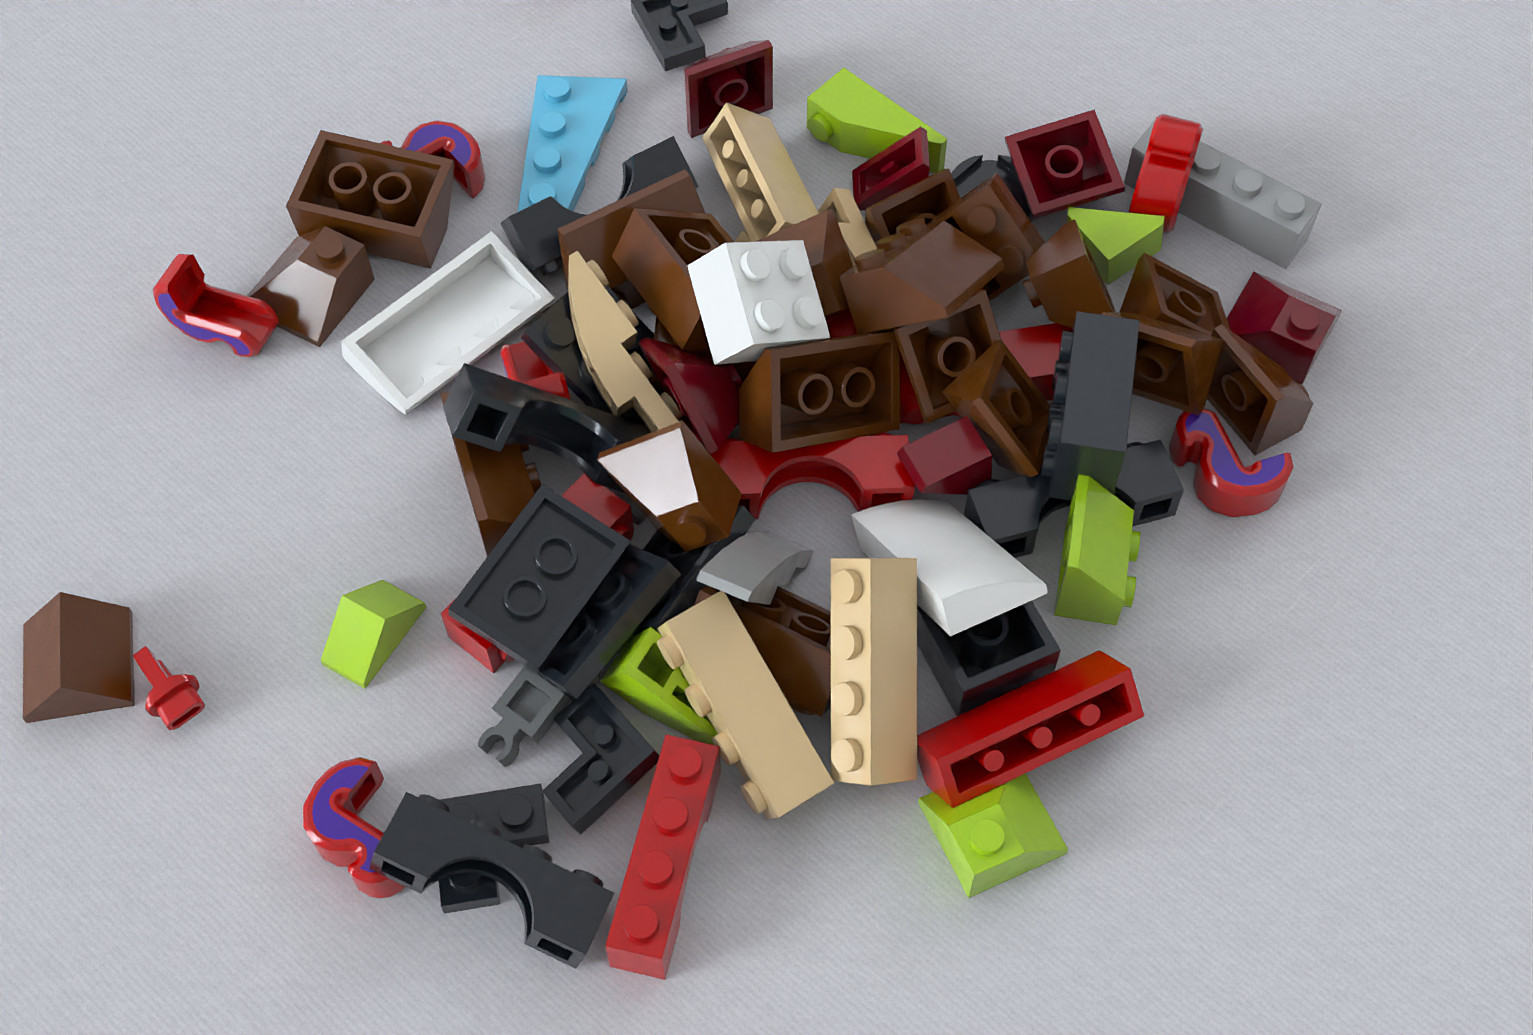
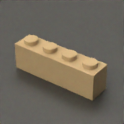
M726 103L702 139L751 242L760 240L819 214L770 118Z
M831 558V778L833 781L873 786L917 780V558Z
M717 592L657 628L662 636L661 639L657 640L660 652L672 669L680 667L690 685L685 688V693L691 706L701 718L707 715L717 732V735L712 737L713 743L716 746H720V756L728 766L735 763L746 782L740 786L741 792L755 814L758 815L763 812L766 819L779 818L835 784L725 592Z

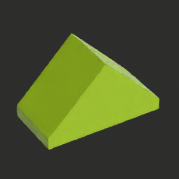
M1068 207L1067 222L1076 220L1100 275L1107 285L1135 268L1138 259L1144 252L1153 256L1161 250L1164 216Z
M383 579L342 595L320 660L322 665L366 689L426 609L425 602Z

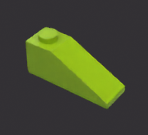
M843 67L807 97L806 128L810 130L816 139L827 142L839 152L871 159L921 126L927 130L929 172L937 173L944 169L947 138Z
M650 627L634 635L630 642L621 648L600 682L647 716L695 741L714 745L712 737L717 735V732L708 716L705 715L701 718L691 706L685 693V688L690 685L680 667L672 669L660 652L657 640L662 638L661 634Z

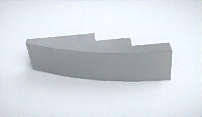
M753 531L737 538L723 548L700 570L696 581L747 602L771 604L777 586H789L796 567L806 569L813 550L768 531Z

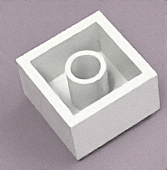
M803 240L724 243L688 265L714 365L757 361L765 348L830 338Z

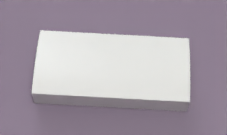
M491 231L341 341L342 355L368 384L406 415L458 376L464 363L469 365L475 363L553 304L555 298Z
M924 499L902 500L870 507L851 514L859 547L869 558H917V605L949 636L1048 593L1046 584L948 502Z

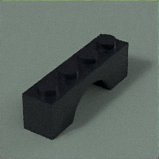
M674 136L633 155L622 163L623 185L617 201L684 169L691 176L695 188L699 187ZM550 196L507 217L500 224L520 262L530 272L539 268L543 276L563 267L557 229L586 216V214L573 212L563 207Z
M466 363L463 364L443 406L452 437L501 452L509 444L536 446L571 462L581 469L594 483L621 492L624 491L597 461L599 453L651 433L645 425Z
M1161 439L1145 444L1141 442L1127 444L1125 458L1113 495L1134 510L1132 527L1175 516L1184 488ZM1040 469L1039 474L1031 478L1022 475L1003 481L990 479L981 482L975 488L968 489L964 516L1010 555L1017 558L1033 553L1040 523L1054 511L1070 506L1071 501L1048 497L1050 477L1041 476Z
M406 792L373 853L369 869L420 894L440 879L454 874L474 873L492 878L511 892L521 908L525 924L524 944L576 969L589 950L614 892L604 888L602 880L587 871L575 869L571 872L552 863V857L538 847L528 844L519 847L501 838L500 831L489 823L477 819L468 822L449 813V807L433 796L421 794L419 797H416Z

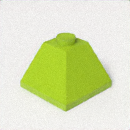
M1026 773L954 808L950 807L934 792L918 799V803L968 898L1068 853L1066 844Z

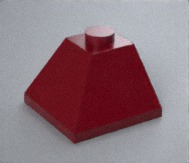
M769 40L749 41L732 48H726L684 69L687 127L691 138L706 133L726 103L756 114L773 109V46Z
M1095 109L1005 136L1008 152L1033 219L1125 191V186Z
M1253 271L1227 316V321L1232 332L1283 367L1294 381L1303 384L1342 310Z
M647 337L639 341L638 344L661 389L678 406V410L682 415L678 421H683L709 454L719 450L739 422V388L743 381L731 364L727 367L722 364L714 365L712 355L702 352L682 350L679 346Z

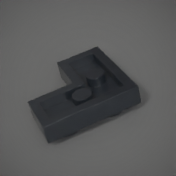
M630 0L631 12L665 71L706 58L705 44L694 26L728 15L727 0Z
M596 684L584 690L578 699H574L554 718L555 722L581 750L582 754L542 790L571 827L579 834L587 830L657 764L659 759L657 751Z
M541 783L440 799L449 807V813L468 822L477 819L489 823L500 831L501 838L519 847L524 844L538 845L550 843ZM460 873L447 876L438 881L440 903L444 914L500 905L498 882L487 876L474 873Z

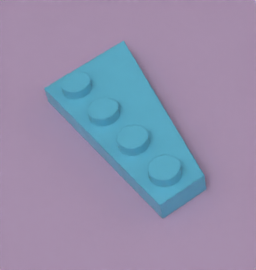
M537 76L518 212L550 196L563 207L574 211L585 187L584 179L590 166H594L600 153L599 146L605 132L610 131L615 120V110L619 102H623L628 91L627 79Z

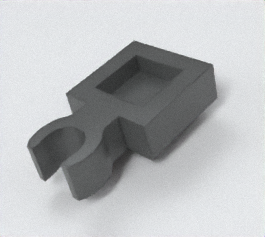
M524 666L492 707L502 717V720L498 725L487 729L478 741V747L488 754L496 742L505 741V747L496 760L504 767L509 766L518 756L520 742L527 735L539 743L555 722L554 718L566 708L571 699L564 692Z

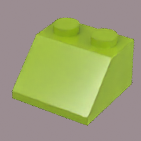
M1078 475L1065 524L1054 616L1117 625L1122 608H1131L1133 604L1136 577L1127 575L1129 561L1136 562L1141 532L1132 530L1134 510L1087 475Z

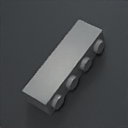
M1155 120L1132 147L1124 184L1133 189L1136 186ZM1200 141L1179 213L1287 269L1308 240L1322 203Z

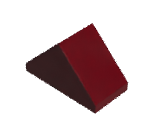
M920 126L852 170L853 198L860 211H864L866 208L929 177L930 164L927 130Z
M968 416L902 446L897 452L898 457L920 493L967 495L968 489L975 488L981 482L992 479V454Z

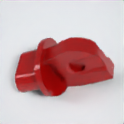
M147 646L132 655L153 686V689L146 698L145 710L153 717H160L168 730H175L181 727L205 708L204 702L197 693L200 686L194 675H172L161 660H157Z

